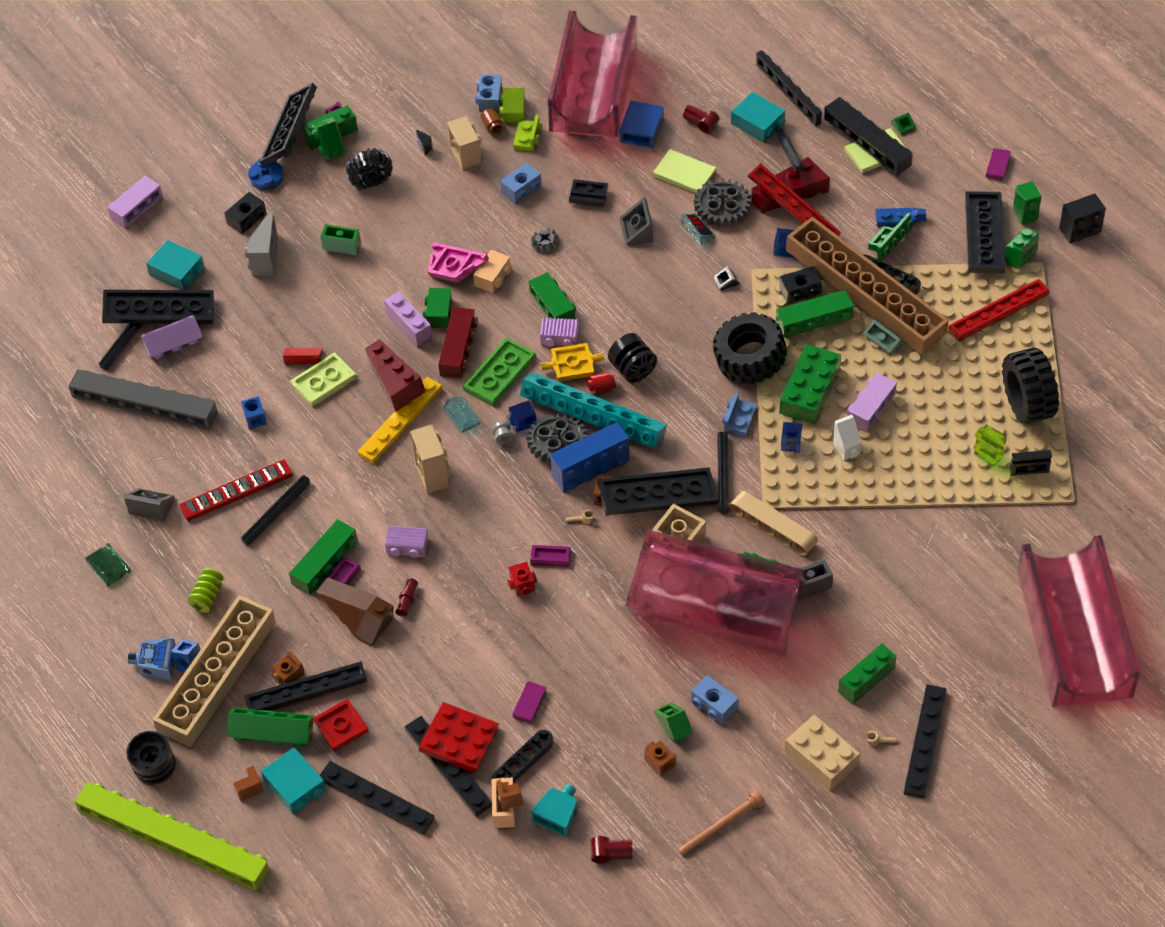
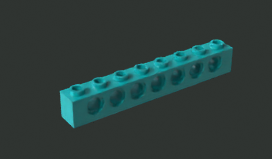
M534 372L523 379L520 391L521 397L601 428H606L618 422L629 439L654 449L664 440L667 424Z

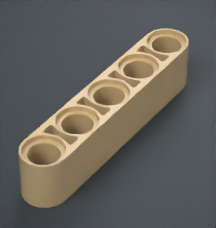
M741 491L729 504L730 510L736 516L801 556H806L818 542L814 533L746 491Z

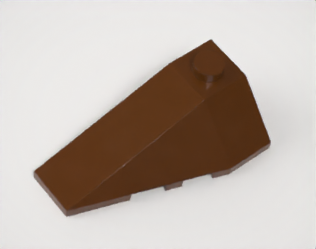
M328 577L316 591V594L330 610H333L339 617V620L351 630L354 637L371 647L394 617V606L378 596Z

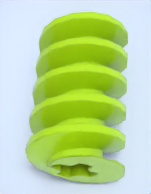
M203 569L201 576L197 580L198 582H196L191 595L188 597V603L199 612L209 613V607H212L213 600L216 599L215 594L219 593V588L223 585L221 581L224 580V576L214 569Z

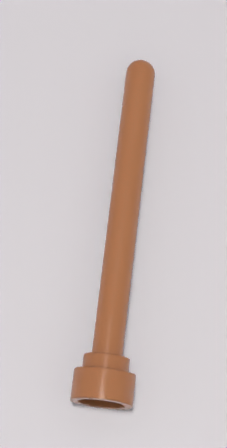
M757 790L750 793L745 803L680 847L679 853L681 855L687 854L751 808L759 809L765 804L761 793Z

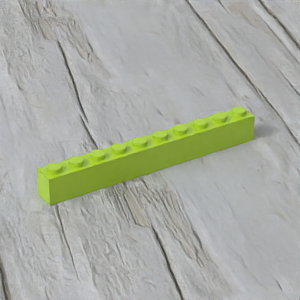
M87 782L74 801L78 812L255 891L259 890L270 872L268 862L263 856H255L243 847L239 846L237 848L232 846L225 839H216L207 831H198L189 823H180L171 815L164 816L153 807L146 808L134 799L128 800L116 791L110 792L98 783L94 785Z

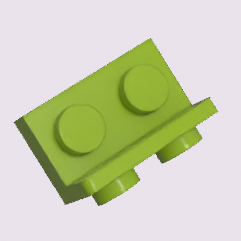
M539 115L535 116L534 121L519 120L513 144L514 150L534 152L535 146L539 145L540 136L538 134L542 132L543 127Z

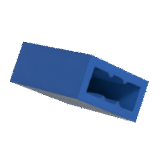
M630 100L619 129L620 142L653 148L664 120V106Z

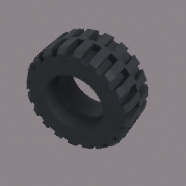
M751 312V314L742 313L738 317L735 315L731 317L730 321H725L722 324L723 327H720L714 336L713 351L721 373L733 382L735 380L740 384H744V382L748 384H754V382L758 381L759 383L764 382V379L773 377V373H777L781 369V365L783 366L785 363L787 348L781 327L773 318H768L765 314L761 313L758 315L756 312ZM759 342L764 344L762 348L751 354L736 353L740 347L748 343Z
M1035 347L1008 354L1002 363L1003 384L1008 402L1016 418L1025 424L1053 418L1059 409V392L1057 390L1058 385L1055 380V374L1052 371V366L1048 362L1047 356L1044 355L1042 350Z

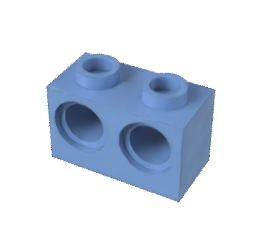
M481 75L480 82L477 81V92L479 94L475 96V104L479 105V112H483L486 109H494L496 112H500L502 76Z

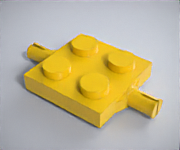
M588 343L551 349L552 362L541 363L542 371L553 369L558 382L586 378L594 375V362L604 361V354L592 355Z

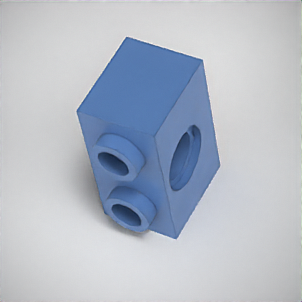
M525 163L500 181L501 193L516 204L542 186L541 173L528 163Z
M708 675L691 691L693 705L698 709L704 710L712 720L718 721L722 725L738 709L739 698Z

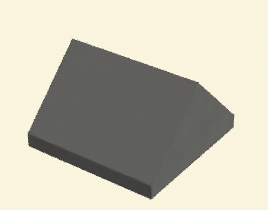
M643 197L620 217L625 244L628 246L653 242V224L647 199Z
M138 488L124 494V500L129 514L165 521L173 503L174 495Z

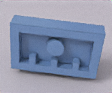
M735 392L733 399H729L727 406L729 410L723 414L722 424H724V432L746 437L755 415L757 404L740 400L739 393Z

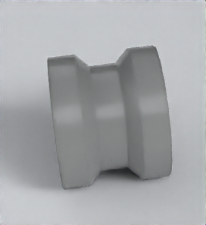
M501 421L492 427L495 441L499 445L508 444L514 438L508 422Z

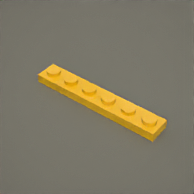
M426 377L423 380L426 392L394 412L357 451L358 456L374 464L441 392L442 385Z

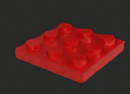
M442 702L419 745L418 752L476 774L499 728V723Z

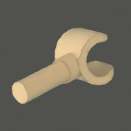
M587 509L581 516L567 517L566 522L582 521L583 524L590 525L593 521V517H591L593 511Z
M875 731L867 732L868 738H875L867 740L871 747H875L883 742L896 743V738L881 737Z

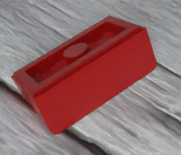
M285 348L283 353L284 364H317L322 359L323 349Z

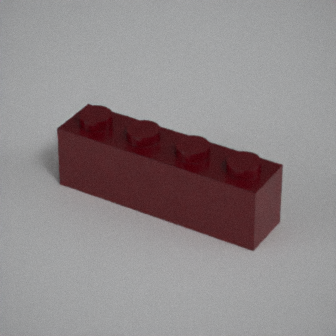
M453 307L438 363L440 376L462 378L463 371L467 370L466 359L471 354L470 342H474L475 332L473 330L478 326V317H475V309Z

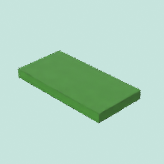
M506 337L463 385V390L494 406L535 360L537 355L530 349Z

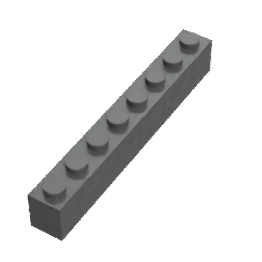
M77 369L69 384L73 398L210 430L218 413L216 403L211 399L199 398L191 394H182L174 390H165L157 386H148L140 382L135 383L123 378L118 379L106 374L101 375L89 370Z

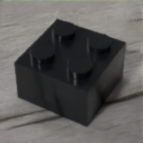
M1095 193L1063 204L1059 229L1069 243L1097 235L1102 232L1106 207Z

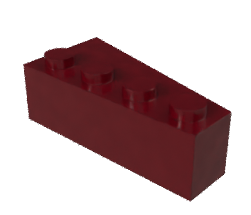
M809 157L801 160L802 171L796 173L792 166L775 175L801 198H812L817 193L823 192L824 194L829 192L830 177ZM758 185L751 188L752 204L761 213L782 207Z
M380 339L365 348L369 363L395 412L426 392L421 376Z

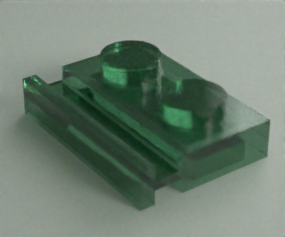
M109 543L103 549L100 548L85 558L86 563L107 587L124 577V574L127 572H131L130 567Z

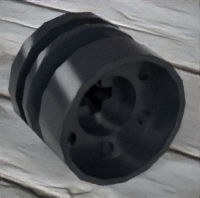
M628 333L620 337L613 343L607 354L608 360L629 383H636L646 378L657 364L655 353L646 346L636 333Z
M145 731L134 736L128 743L126 750L127 760L138 780L145 784L155 785L163 783L170 778L175 770L176 760L164 735L156 731Z

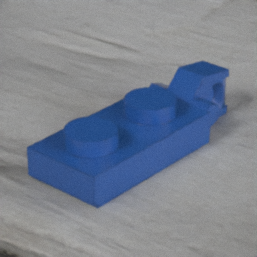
M876 209L877 227H895L907 213L911 214L913 224L925 222L926 209Z

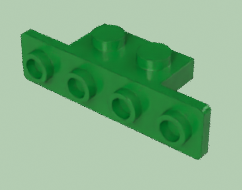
M907 213L895 228L883 226L868 243V249L877 252V262L881 263L888 257L893 248L895 249L899 241L903 240L906 233L912 229L913 221L911 220L910 213Z

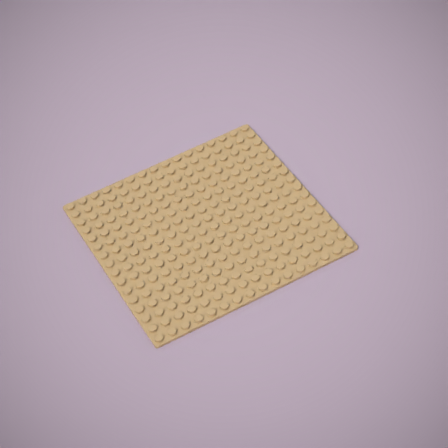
M1041 262L1025 263L1021 268L1005 263V274L968 273V264L893 266L921 281L920 292L916 296L949 320L948 325L1037 279H1040L1046 286L1044 266ZM805 268L753 269L751 271L753 312H756L758 315L761 313L765 314L768 318L771 317L775 321L776 309L839 291L820 277L822 281L821 294L787 304L779 289V276ZM898 276L893 277L897 281L901 280ZM1048 296L961 341H958L947 329V334L923 354H920L905 342L892 355L863 334L875 318L852 301L854 305L853 318L784 337L787 348L785 363L783 366L781 365V369L777 373H773V377L770 379L766 378L761 383L757 382L762 502L775 510L1074 503L1075 497ZM755 342V352L762 348L764 344ZM806 344L842 354L840 371L815 424L779 414L780 398ZM1035 347L1044 352L1052 366V371L1055 374V380L1058 385L1059 409L1053 418L1025 424L1016 418L1008 402L1003 384L1002 363L1004 358L1010 353ZM877 373L897 382L895 396L869 431L865 432L857 428L862 441L861 454L844 461L833 445L835 421L848 416L846 412L849 405L855 403L859 392L865 390L868 380L870 378L873 379ZM1051 450L1052 458L1049 473L1010 475L1009 468L1012 453Z

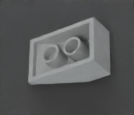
M269 211L249 238L248 247H245V257L248 258L247 265L248 269H251L252 276H274L278 233L273 211Z

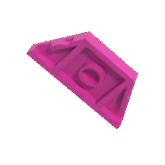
M433 242L432 248L434 250L433 254L430 255L428 273L431 277L458 283L487 262L489 257L485 253Z

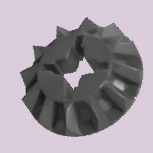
M549 228L547 230L540 229L539 232H534V235L531 236V245L539 252L553 251L560 242L559 235L556 234L555 230L550 231Z

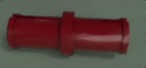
M413 578L406 580L405 587L399 595L400 601L395 613L400 617H407L410 605L415 600L414 594L418 581Z

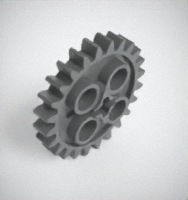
M722 178L721 182H718L717 179H715V183L708 181V186L702 184V189L698 188V193H695L694 206L697 216H701L702 221L707 219V224L714 222L716 227L720 223L721 227H724V224L727 223L730 227L731 222L737 225L738 220L744 221V216L748 217V212L751 211L752 199L751 194H748V189H744L743 184L738 186V181L731 183V179H729L728 182H725L724 178ZM721 192H725L723 214L721 213Z
M559 413L556 414V417L549 414L548 419L542 416V421L535 420L536 425L531 424V429L527 430V448H530L531 454H535V458L541 456V462L547 459L548 464H550V454L587 437V429H585L584 424H580V420L574 421V417L568 419L567 414H564L563 417H560Z

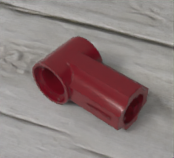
M687 105L683 113V119L698 125V128L704 133H709L720 121L716 112L712 110L705 112L692 105Z
M606 836L593 837L591 839L592 862L602 864L607 863L610 859H633L632 839L610 840Z

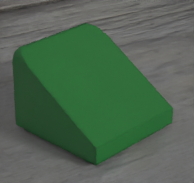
M909 112L891 120L892 125L900 135L916 129Z

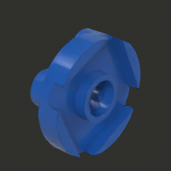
M258 159V162L254 163L248 171L250 183L259 190H267L266 188L268 187L276 188L284 179L282 165L275 162L274 164L270 163L263 166L260 163V159Z

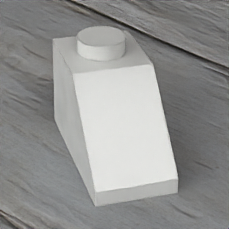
M853 415L835 421L833 445L844 461L861 454L862 441Z

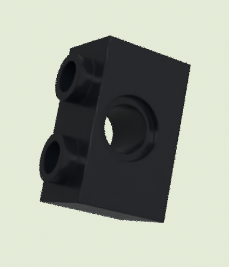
M248 192L224 212L227 225L243 234L266 214L264 201Z
M814 266L779 276V289L788 304L821 294L822 281Z

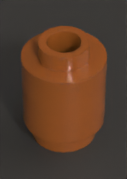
M486 109L482 112L480 120L487 131L493 135L500 133L503 129V123L494 109Z

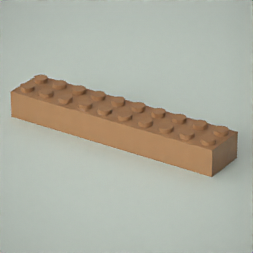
M811 217L787 236V252L807 267L814 266L818 275L838 291L846 290L851 301L920 354H923L947 334L949 320L815 218Z

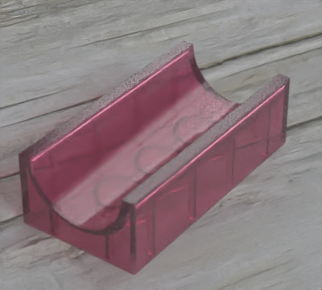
M569 10L548 96L549 132L608 137L619 136L637 50L636 15H630L628 24L621 31L614 34H598L588 30L580 23L576 11Z
M647 529L625 607L632 615L786 655L787 639L793 611L802 587L805 586L807 578L803 569Z
M1102 535L1094 536L1088 546L1079 552L1059 558L1038 556L1032 552L1030 544H1022L1018 575L1052 707L1133 698L1140 670Z

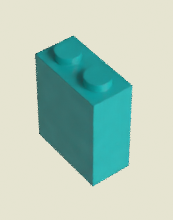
M751 92L731 111V124L762 142L771 138L775 131L783 127L786 122L784 109L754 92Z
M167 240L146 263L150 276L179 290H185L190 286L193 280L205 268L202 255L170 240Z
M295 747L261 770L263 781L292 814L303 810L309 802L319 798L326 791L324 780Z

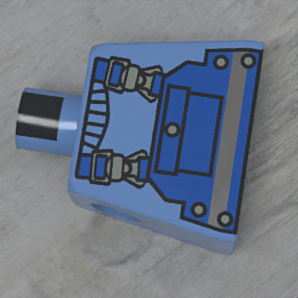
M174 638L143 641L140 652L128 653V664H137L142 676L172 681L175 663L171 651L176 646Z

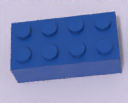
M618 422L550 454L553 479L564 493L575 489L584 482L591 481L596 475L605 474L619 465H624L630 460L629 437Z

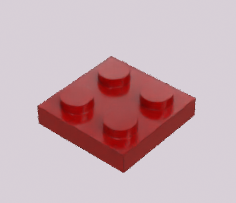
M348 698L313 718V723L333 752L369 732L367 725Z

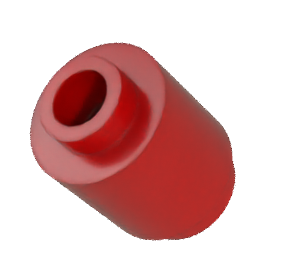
M608 372L590 376L587 386L589 392L592 391L595 395L612 390V388L616 387L613 373L608 374Z

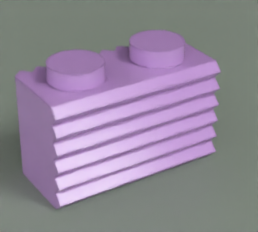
M542 318L541 345L553 347L554 345L563 347L577 345L580 332L579 320Z
M388 526L385 542L386 554L394 557L406 555L412 558H424L429 538L428 530L425 528Z

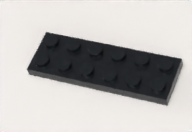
M314 83L288 95L260 159V163L263 166L270 163L274 164L278 159L285 158L291 153V147L296 141L297 133L301 130L300 126L306 118V112L309 110L310 103L315 97L317 86Z
M965 191L968 273L1005 274L1001 192Z
M103 289L102 323L172 324L189 316H195L197 324H214V290Z
M710 467L601 478L597 481L606 516L669 509L672 504L684 508L717 504L719 501Z

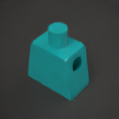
M566 784L562 791L550 788L531 810L532 822L567 838L578 811V800L573 797L576 789L570 784Z

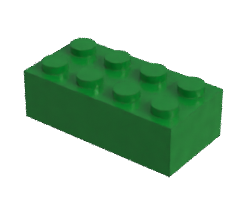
M806 344L780 398L779 414L815 424L840 371L842 354Z

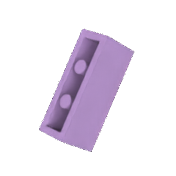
M144 176L107 207L110 218L126 229L163 197L161 187L147 176Z
M400 292L384 300L386 315L417 348L432 339L431 325Z
M189 316L141 335L148 356H154L155 359L164 356L166 351L171 350L175 352L182 349L181 345L186 343L189 345L195 344L202 337L195 316Z
M879 373L873 379L870 378L868 380L865 390L859 392L855 403L850 404L846 412L848 416L853 415L857 428L865 432L869 431L895 396L897 382Z

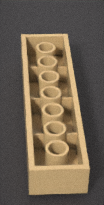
M238 595L152 719L156 732L190 748L193 746L275 625L276 621L272 609Z

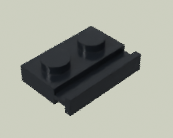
M573 179L569 203L604 207L609 188L608 183Z
M1051 450L1012 453L1009 468L1010 475L1049 473L1052 458Z

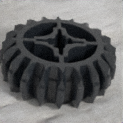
M368 148L366 151L361 149L360 153H355L354 157H350V161L347 162L345 167L347 179L357 189L361 187L363 189L372 188L383 184V181H388V177L392 176L391 172L393 171L392 160L389 158V155L382 151V149L377 150L376 148L372 150Z

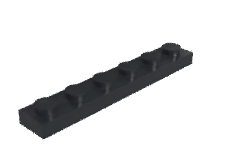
M763 50L757 52L756 65L815 127L820 125L822 118L821 109L811 101L809 96L802 92L799 86L792 82L791 78L782 71L779 65L772 61L769 55H766Z
M362 661L247 694L244 697L248 709L270 711L368 681Z
M926 684L903 794L920 798L925 797L947 688Z
M422 716L404 726L405 731L418 747L429 728V724ZM425 754L475 817L492 807V801L465 769Z
M332 761L328 762L319 775L325 784L422 835L426 833L435 820V816L430 812Z

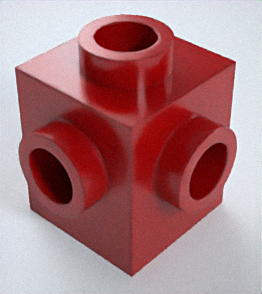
M527 561L508 567V585L510 590L514 589L516 597L528 595L535 591L537 577L534 571L531 572Z

